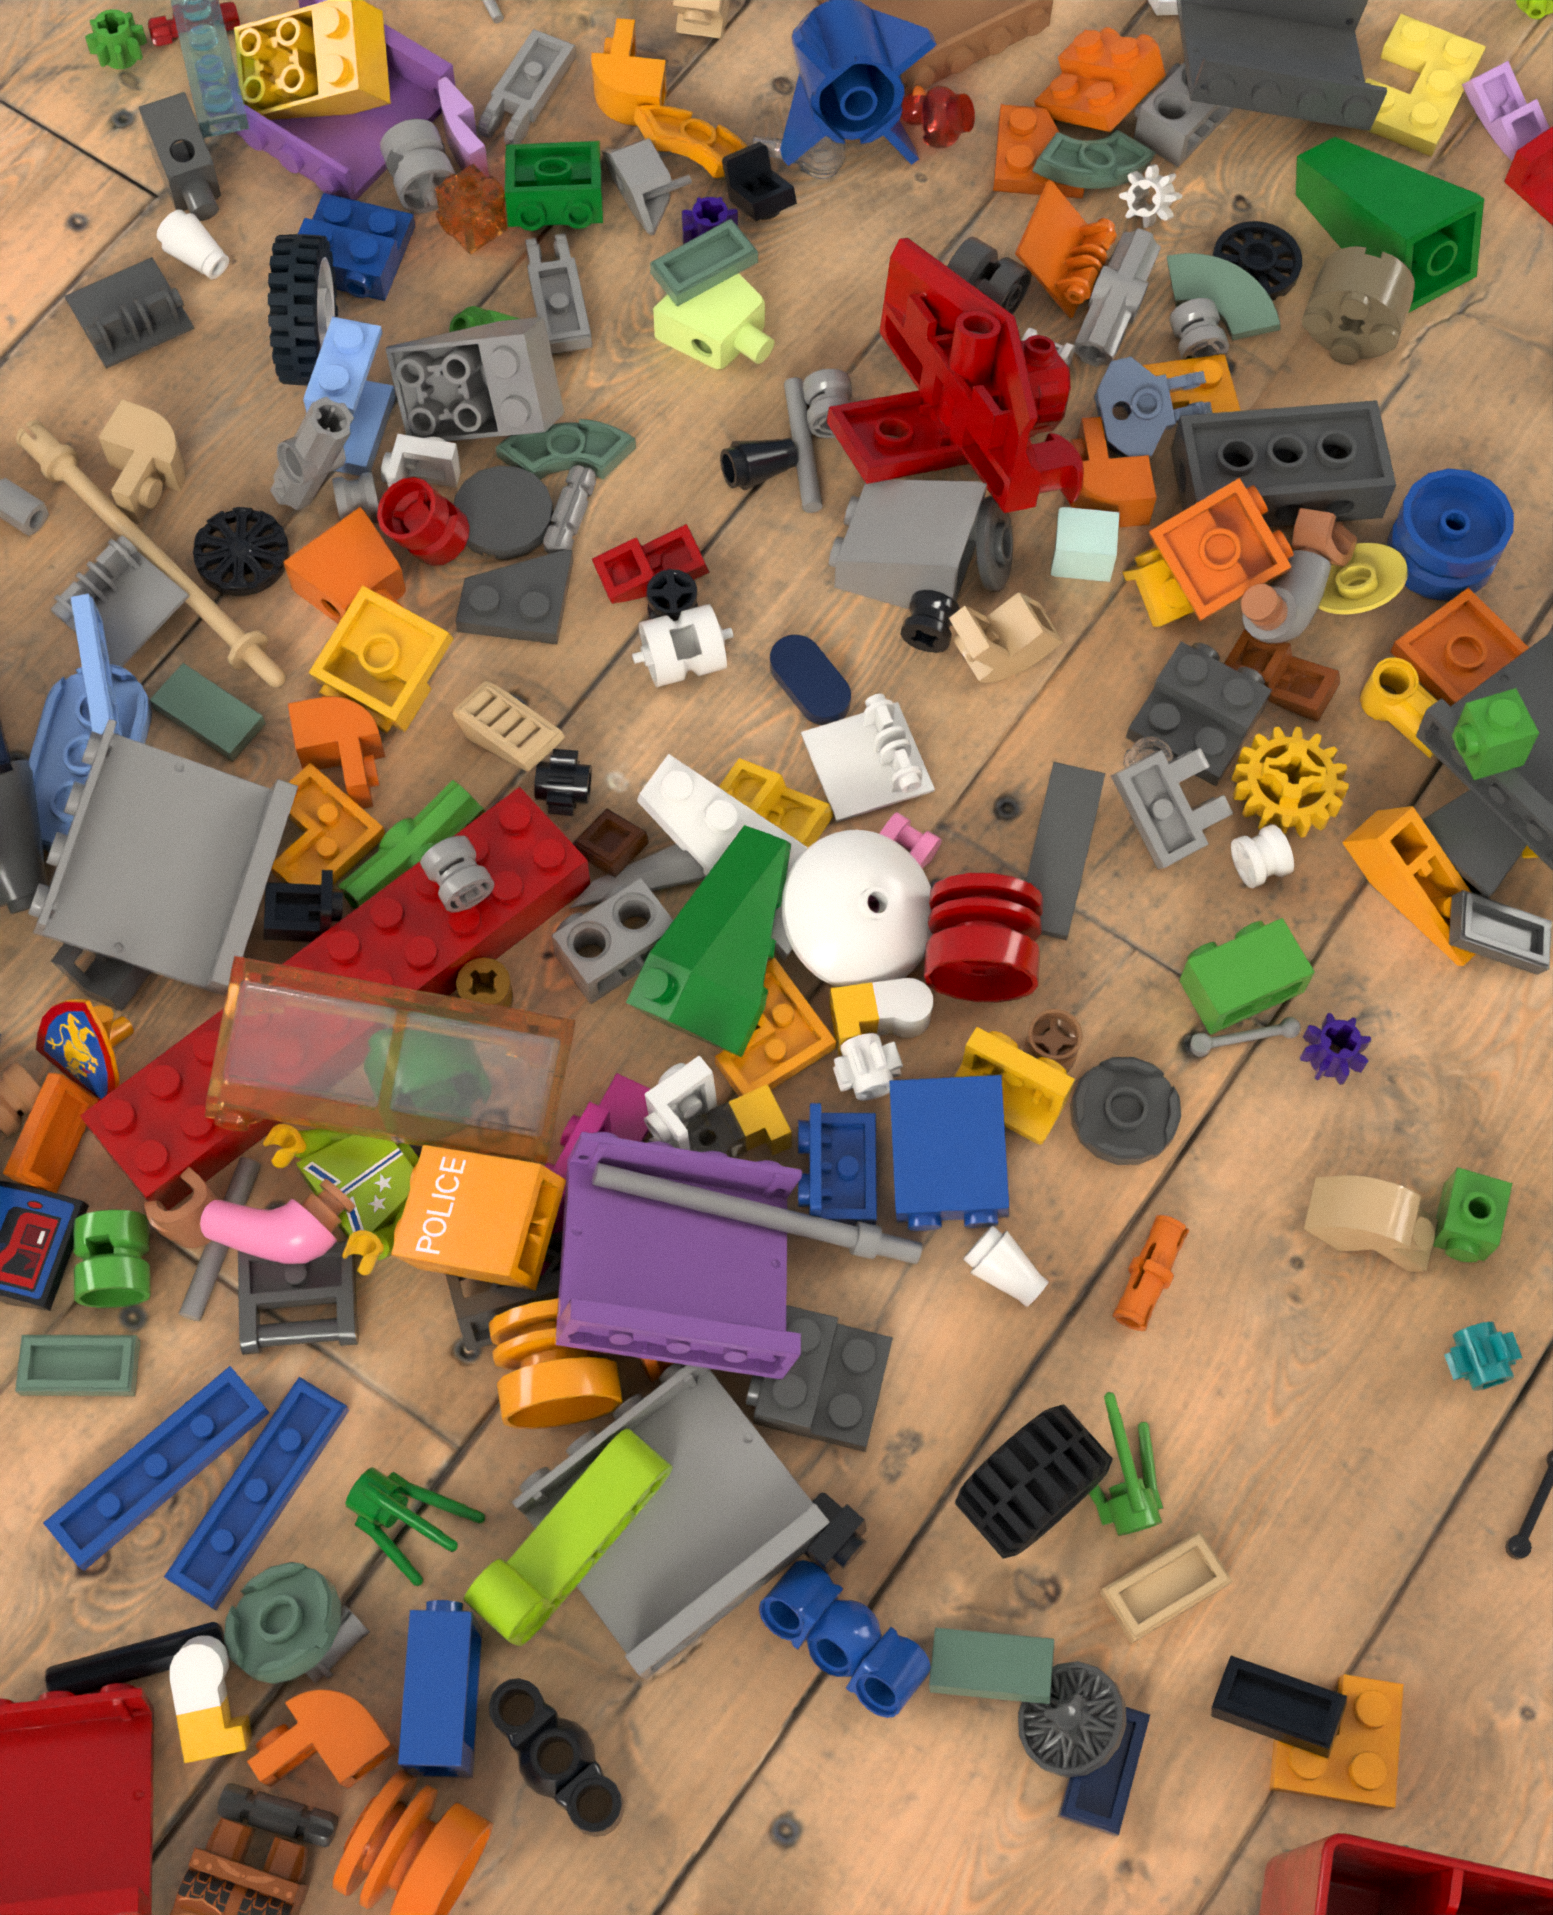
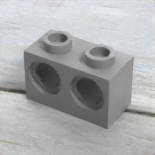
M1185 62L1182 65L1176 63L1167 73L1163 84L1154 93L1150 91L1138 103L1135 110V117L1138 119L1133 139L1153 150L1176 167H1179L1233 111V108L1190 101Z
M640 878L629 886L626 884L616 886L602 898L601 904L585 914L581 912L575 913L563 920L557 927L556 932L551 935L554 954L588 1002L592 1004L640 973L650 951L668 929L673 919L643 879ZM631 917H641L648 921L645 926L639 929H629L622 925L625 920ZM588 945H596L603 949L600 955L593 958H585L578 954L580 949Z

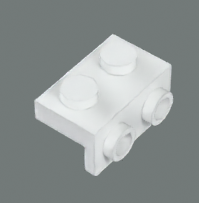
M700 1056L686 1065L679 1063L672 1066L661 1076L658 1085L644 1094L648 1110V1116L644 1118V1122L653 1135L648 1142L661 1141L671 1144L674 1148L690 1150L688 1137L719 1116L713 1071Z

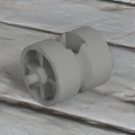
M424 119L405 120L394 125L384 134L380 142V151L386 167L393 177V184L399 200L405 209L414 213H427L441 209L454 199L459 189V181L449 158L445 154V146L439 131L432 122Z

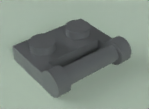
M347 1241L336 1242L324 1255L303 1264H283L238 1251L239 1341L243 1355L261 1353L262 1347L339 1341L340 1346L358 1345L359 1324L356 1301L355 1254L349 1255L346 1259L342 1257ZM333 1303L337 1305V1318L260 1324V1310Z

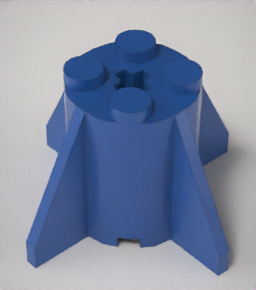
M829 0L814 8L793 30L791 36L799 76L780 147L783 161L790 166L825 136L841 144H846L844 139H859L860 143L864 144L884 136L911 165L919 160L918 154L899 120L903 111L901 106L903 95L905 96L904 85L900 75L937 45L933 34L925 27L871 9L860 1Z

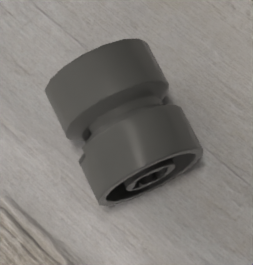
M969 237L965 240L947 265L948 268L1012 315L1021 304L1032 273L1026 267L1009 257L998 260L997 250L976 237Z

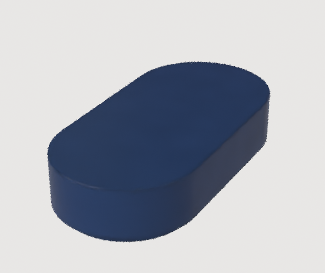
M788 635L779 639L773 645L770 652L771 674L801 713L809 721L818 725H825L845 718L850 709V687L817 644L810 638L802 635Z

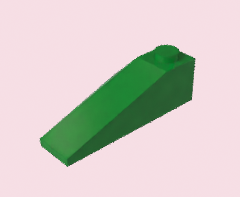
M744 825L650 951L626 1003L662 1024L742 1057L766 1006L768 989L763 987L768 958H773L776 941L771 938L775 911L781 906L782 892L786 881L792 844L782 838Z

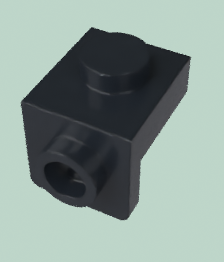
M757 142L723 157L722 165L729 200L753 220L759 221L774 218L782 210L797 204L794 186L771 169L768 148L762 142Z
M322 870L321 885L267 882L265 888L263 940L312 942L331 928V922L342 920L343 890L333 889V870Z
M820 1493L812 1502L818 1506L830 1524L803 1554L829 1575L837 1565L845 1569L857 1557L867 1543L862 1538L867 1530L865 1519L848 1504L842 1508L826 1493Z

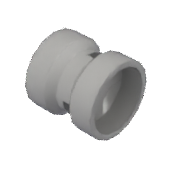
M1209 298L1191 299L1176 307L1171 313L1169 321L1175 337L1181 339L1178 349L1182 360L1226 354L1228 352L1229 343L1224 330L1218 327L1220 316L1214 301Z
M822 369L813 372L803 381L804 401L810 406L807 411L808 428L817 437L836 438L827 424L828 409L830 406L852 403L849 401L852 397L851 379L842 370Z
M453 836L438 842L422 856L420 861L421 867L428 879L437 882L439 885L438 896L445 909L449 912H460L477 905L494 888V881L487 869L477 865L475 861L477 856L476 850L465 836Z

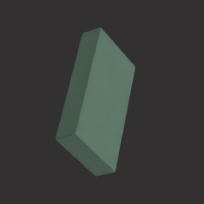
M729 219L650 262V274L678 307L758 263V251L733 220Z
M184 663L180 665L150 699L153 709L232 762L266 725L261 714Z
M22 1335L15 1391L20 1396H135L141 1340L137 1335Z
M935 1627L929 1680L930 1693L1050 1704L1054 1639Z

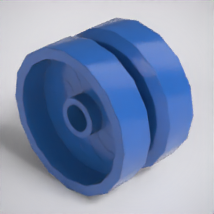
M1448 468L1428 473L1411 486L1387 538V546L1396 549L1406 560L1408 578L1405 586L1409 590L1433 600L1450 601L1467 588L1475 594L1487 584L1514 532V512L1506 495L1491 480L1472 471Z

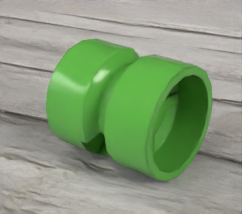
M101 1210L77 1217L73 1222L74 1253L83 1261L74 1268V1300L78 1304L96 1308L128 1307L147 1301L151 1296L150 1265L147 1261L141 1259L150 1250V1227L147 1216L130 1210Z

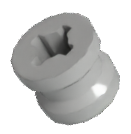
M372 471L362 473L356 480L347 481L343 477L332 478L340 521L361 507L372 523L378 522L379 502Z

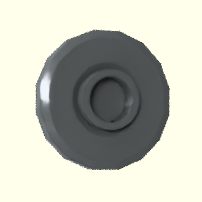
M988 496L983 500L977 521V564L985 589L990 592H1000L1005 588L1011 571L1013 558L1012 524L1010 514L1003 513L994 498Z
M1079 1661L1053 1666L1050 1704L1022 1702L1018 1712L1019 1737L1027 1755L1043 1770L1065 1778L1086 1776L1104 1766L1120 1747L1127 1726L1126 1703L1118 1685L1098 1667Z

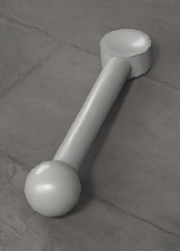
M1287 1017L1278 1025L1210 1037L1205 1033H1197L1191 1039L1190 1050L1194 1055L1203 1057L1210 1052L1211 1048L1278 1035L1294 1038L1300 1033L1301 1025L1297 1019Z

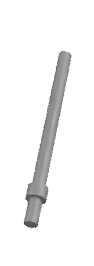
M602 1163L596 1164L593 1173L592 1185L847 1247L850 1254L868 1259H874L876 1255L917 1264L922 1252L921 1242L882 1233L880 1226L860 1221L853 1226Z

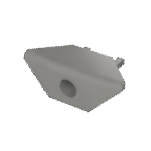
M650 138L619 149L606 148L601 150L610 175L629 209L647 233L655 235L670 202L669 192L691 184L692 179L689 174L672 181L670 173L661 158L674 153L657 151Z

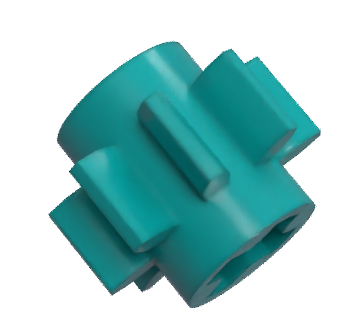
M1491 1321L1466 1327L1452 1335L1456 1346L1450 1348L1451 1352L1444 1354L1454 1381L1465 1378V1381L1469 1380L1473 1391H1479L1501 1385L1514 1378L1511 1366L1516 1364V1360L1523 1357L1513 1332L1502 1334V1331L1497 1332L1494 1322Z

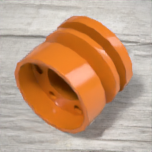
M400 1769L390 1778L379 1794L370 1800L354 1824L346 1840L343 1856L333 1878L332 1888L345 1896H350L367 1877L359 1899V1904L366 1909H371L392 1888L397 1893L391 1906L390 1915H448L474 1872L490 1838L494 1823L458 1802L453 1804L435 1823L430 1818L435 1808L438 1790L430 1785H426L410 1803L416 1788L417 1777Z

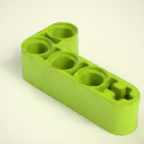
M630 1428L624 1429L604 1448L507 1562L497 1559L484 1569L467 1590L464 1602L508 1642L516 1646H523L542 1628L657 1493L669 1477L673 1466Z

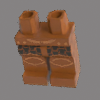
M221 1817L208 1840L206 1848H194L188 1864L189 1869L181 1882L170 1915H299L301 1904L304 1903L310 1887L301 1883L306 1870L309 1847L275 1836L264 1868L244 1863L256 1829Z

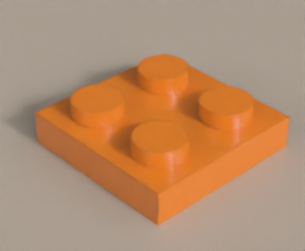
M1467 588L1396 640L1390 652L1396 658L1404 659L1412 664L1417 671L1419 682L1438 701L1442 698L1451 707L1529 649V647L1479 597Z

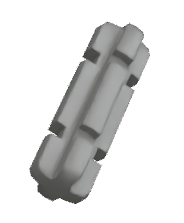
M574 465L570 468L565 481L568 485L563 487L550 520L553 524L547 528L543 539L544 550L548 554L561 550H571L574 543L572 537L577 534L589 503L587 497L592 495L596 484V475L591 468H584L580 465Z

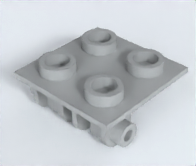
M121 535L116 541L110 539L107 542L109 546L96 558L97 562L95 564L91 561L86 564L90 570L85 575H82L80 572L75 575L79 579L77 583L74 581L61 596L57 594L54 597L57 603L51 608V611L76 632L70 597L89 593L90 597H93L103 620L109 661L111 664L123 667L189 598V595L141 555L126 537Z

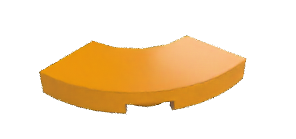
M641 105L636 107L633 119L644 138H650L657 151L673 152L689 157L702 165L713 178L725 177L722 165L724 156L748 147L737 135L724 126L718 124L715 129L704 120L691 118L693 114L691 111L663 105Z

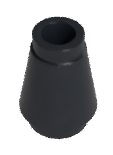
M790 438L782 440L733 441L730 447L723 449L720 454L721 469L726 483L731 488L740 487L743 490L754 487L790 468L796 467L798 462L797 451Z

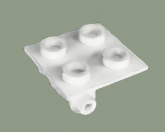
M875 694L865 701L867 708L864 713L801 732L836 822L935 791L899 703H893L891 700L886 699L884 694Z

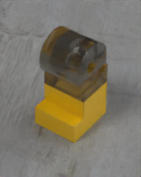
M768 1084L697 1116L686 1127L691 1151H718L733 1158L764 1143L767 1144L772 1156L792 1147V1131Z

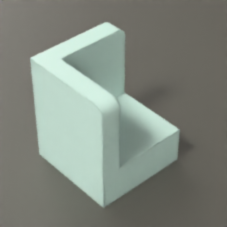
M1061 507L1057 516L1056 543L1051 564V575L1054 577L1110 582L1117 556L1119 512Z

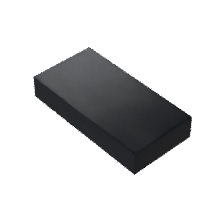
M1231 1655L1211 1707V1717L1329 1759L1346 1709L1347 1696Z

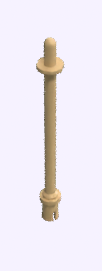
M32 420L25 424L35 434L36 440L32 439L20 428L16 435L17 444L25 449L41 465V473L49 481H64L119 537L121 535L126 537L141 555L189 595L185 602L231 647L228 662L234 669L241 670L251 667L271 687L279 688L284 685L286 674L265 653L269 641L263 632L256 630L245 633L78 468L79 455L71 446L61 444L38 420Z

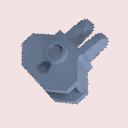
M1131 356L1111 361L1094 395L1098 417L1102 418L1107 447L1120 458L1149 455L1150 458L1163 432L1172 429L1178 423L1180 416L1212 413L1211 403H1204L1203 401L1173 410L1170 392L1191 390L1206 383L1204 371L1167 379L1166 374L1160 376L1153 375ZM1113 408H1124L1127 411L1128 418L1125 420L1115 418L1112 412Z

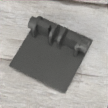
M153 257L64 296L106 369L195 329L182 307L184 303L178 290L175 287L171 289Z

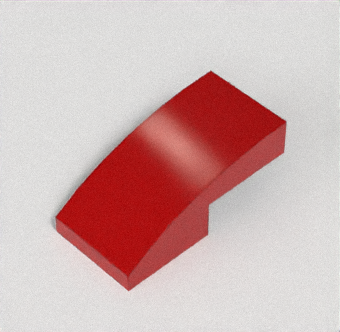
M687 524L644 545H641L638 538L635 537L592 558V562L612 604L647 597V585L651 578L660 571L668 569L681 570L689 574L693 580L710 573Z

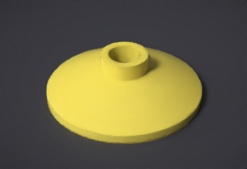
M1378 543L1356 544L1352 558L1347 565L1343 567L1331 565L1324 595L1318 608L1333 614H1357L1384 605L1402 590L1407 581L1408 568L1405 558L1396 549Z

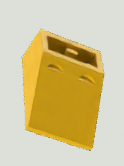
M327 0L234 27L240 102L269 120L347 115L391 104L383 11L363 0Z

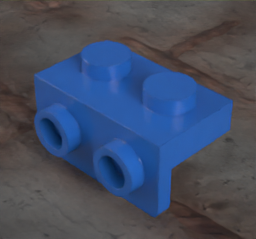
M810 1103L809 1120H798V1154H809V1173H802V1177L798 1182V1207H809V1215L853 1226L858 1221L876 1225V1113H821V1103Z

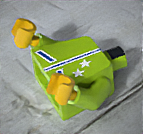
M379 1123L368 1127L357 1124L298 1131L291 1125L278 1124L271 1129L263 1141L264 1146L276 1144L283 1148L278 1150L271 1160L276 1168L288 1166L294 1156L301 1159L296 1165L304 1181L315 1196H318L323 1191L319 1184L326 1178L354 1203L356 1207L350 1213L343 1210L338 1215L342 1221L338 1226L348 1238L342 1257L346 1259L349 1255L359 1254L362 1260L357 1271L364 1276L369 1275L373 1271L377 1260L391 1256L394 1245V1230L397 1222L402 1218L410 1191L411 1173L419 1161L423 1145L438 1147L423 1127L396 1145Z

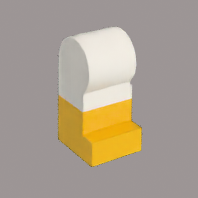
M902 978L830 988L829 1010L838 1056H842L840 1046L845 1041L858 1035L876 1033L881 1036L893 1033L902 1038H913L922 1034L930 1023L933 1009V995L930 988L924 982L915 978Z
M197 1636L188 1640L174 1656L170 1665V1683L184 1763L245 1751L252 1740L248 1714L231 1717L224 1677L229 1669V1654L226 1647L218 1639L211 1636Z

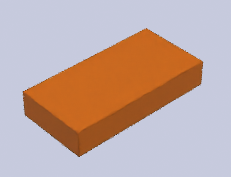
M48 1073L3 1174L21 1185L57 1193L87 1126L80 1115L96 1104L99 1098L62 1074Z

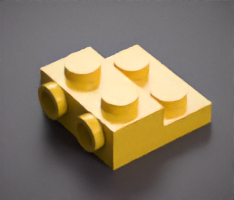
M362 585L310 669L309 674L322 686L318 692L320 696L341 697L358 703L370 713L378 729L382 732L388 733L392 726L406 732L432 689L427 683L454 638L444 629Z

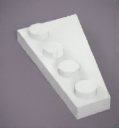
M670 754L666 756L637 799V802L683 851L687 850L704 868L703 873L706 876L744 825L782 838L792 844L787 875L797 858L808 848ZM780 906L775 911L771 938L776 941L775 951L785 961L792 947L785 933Z

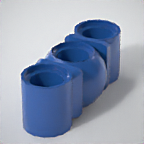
M805 1560L796 1561L759 1604L760 1617L765 1626L781 1639L791 1641L793 1647L797 1650L807 1640L810 1656L821 1670L836 1677H852L846 1689L849 1692L855 1693L859 1701L869 1711L885 1718L895 1717L929 1675L931 1667L926 1653L914 1641L899 1636L893 1627H890L882 1637L879 1621L867 1606L854 1600H837L843 1591L840 1585L834 1584L830 1576L813 1562Z

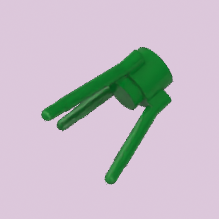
M371 1467L359 1477L351 1488L346 1499V1507L359 1515L355 1526L368 1534L414 1586H420L423 1583V1577L381 1529L380 1525L382 1524L386 1528H390L400 1519L450 1552L457 1550L458 1543L406 1507L408 1498L404 1495L479 1524L485 1521V1515L465 1504L410 1483L395 1472H392L387 1477L376 1468Z

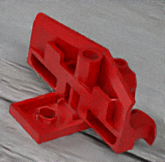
M908 237L899 239L890 256L879 333L918 390L829 407L827 424L866 484L970 464L981 481L987 484V490L1003 513L1036 507L1039 494L1061 490L1069 503L1072 504L1078 499L1084 482L1083 462L1077 449L1064 437L1055 433H1049L1045 442L1032 444L1030 440L1036 434L1053 431L1065 417L1071 390L1070 368L1057 352L1055 343L1050 338L1042 335H1033L1021 341L1014 315ZM886 435H893V436H897V437H900V438H892V437H888V436H886Z

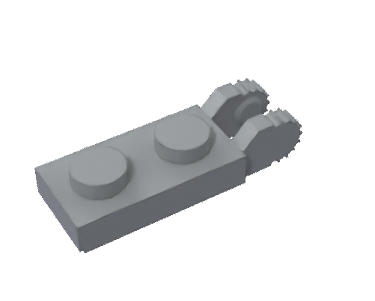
M533 29L491 92L492 98L479 120V134L488 138L493 137L495 131L500 127L504 112L506 111L514 115L511 121H509L508 126H506L504 142L506 145L521 144V141L524 140L528 133L530 122L536 120L576 58V46Z
M566 234L555 235L553 244L555 256L558 260L541 263L540 245L537 243L536 238L526 239L525 244L529 265H527L528 277L536 316H544L551 353L556 354L592 348L591 331L575 257L571 258Z

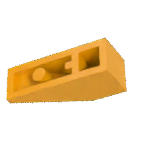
M1413 806L1377 810L1342 842L1370 884L1457 966H1464L1476 954L1449 945L1452 896L1462 890L1471 892Z

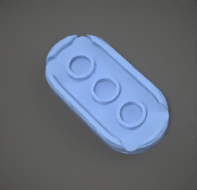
M110 664L122 736L145 744L152 718L151 703L148 695L136 677L127 669ZM82 667L75 669L77 673L71 675L66 680L62 677L51 688L44 704L28 761L33 771L43 849L50 852L57 832L65 835L68 834L74 817L64 813L74 781L85 785L91 765L81 762L92 733Z

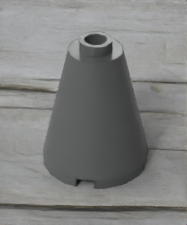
M28 760L12 761L13 770L0 774V907L8 906L10 914L30 909L38 884L48 886L33 771Z

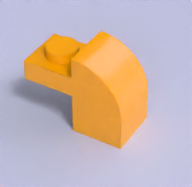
M617 18L613 38H605L603 53H591L594 97L599 108L608 117L622 124L637 126L633 119L637 106H665L667 95L666 60L636 57L635 20Z

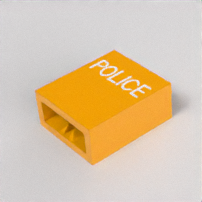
M423 1145L419 1161L411 1173L410 1191L402 1218L399 1219L394 1230V1245L391 1255L421 1270L536 1291L566 1180L539 1163Z

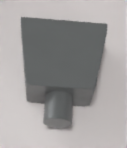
M185 92L139 106L153 159L175 209L183 211L188 209L190 213L196 215L199 221L214 217L219 211L216 200L221 196L211 155Z
M1471 790L1463 793L1423 819L1470 891L1488 899L1495 893L1527 846Z

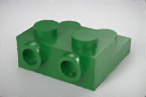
M600 141L507 144L505 153V201L508 227L520 226L524 230L535 231L545 225H569L575 229H583L593 223H603Z

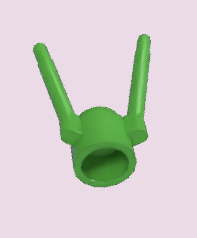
M1107 1392L1104 1400L1125 1482L1109 1488L1112 1497L1110 1500H1107L1099 1485L1089 1495L1097 1507L1102 1526L1114 1523L1118 1536H1123L1161 1524L1162 1520L1158 1510L1163 1509V1504L1157 1489L1149 1425L1147 1422H1140L1138 1425L1143 1479H1138L1115 1394Z

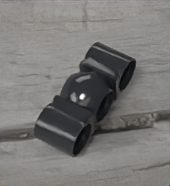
M517 1678L509 1679L500 1684L491 1695L489 1714L496 1728L509 1739L510 1745L518 1754L519 1771L525 1783L537 1794L553 1798L560 1808L567 1811L575 1827L583 1834L599 1837L606 1836L614 1831L622 1821L624 1813L623 1798L616 1784L604 1776L601 1766L596 1761L594 1744L588 1732L575 1721L559 1717L557 1711L545 1703L538 1688L530 1681ZM515 1695H526L534 1700L535 1710L533 1716L523 1725L513 1726L507 1724L503 1720L502 1712L504 1705ZM553 1742H564L573 1748L574 1757L572 1764L567 1770L559 1774L547 1773L541 1767L540 1758L546 1746ZM594 1789L604 1790L611 1795L613 1802L612 1810L608 1817L597 1823H590L582 1819L579 1814V1804L584 1794Z

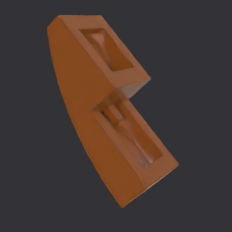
M1246 629L1243 630L1224 662L1225 665L1236 671L1240 667L1254 669L1264 678L1265 686L1272 689L1268 699L1269 702L1317 722L1340 685V673L1338 670L1292 656L1290 643L1268 644L1256 640Z

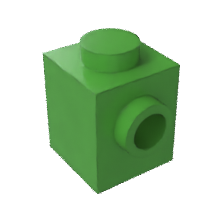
M1514 688L1467 702L1454 729L1452 738L1473 779L1477 780L1523 766L1539 735V731L1520 694Z
M1457 1167L1443 1184L1436 1215L1438 1222L1433 1246L1445 1249L1447 1256L1458 1261H1485L1500 1244L1513 1183Z

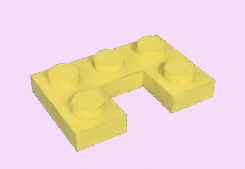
M1400 14L1384 44L1380 58L1417 72L1420 76L1410 94L1370 78L1366 79L1365 83L1387 87L1385 99L1371 130L1368 132L1432 157L1465 93L1462 84L1472 79L1486 46Z

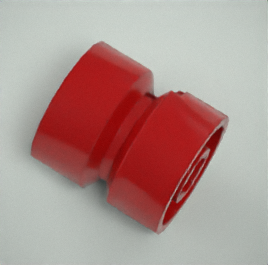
M416 477L403 478L392 484L379 502L377 519L382 531L400 546L406 548L409 553L422 563L431 566L445 565L454 560L464 550L469 538L470 527L466 515L425 480Z

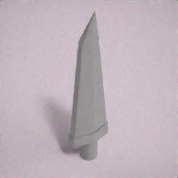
M675 844L626 866L616 878L607 874L592 881L570 908L600 903L602 898L616 886L622 884L629 886L640 878L643 879L651 891H657L703 881L706 875L703 873L704 868L687 850L683 851Z

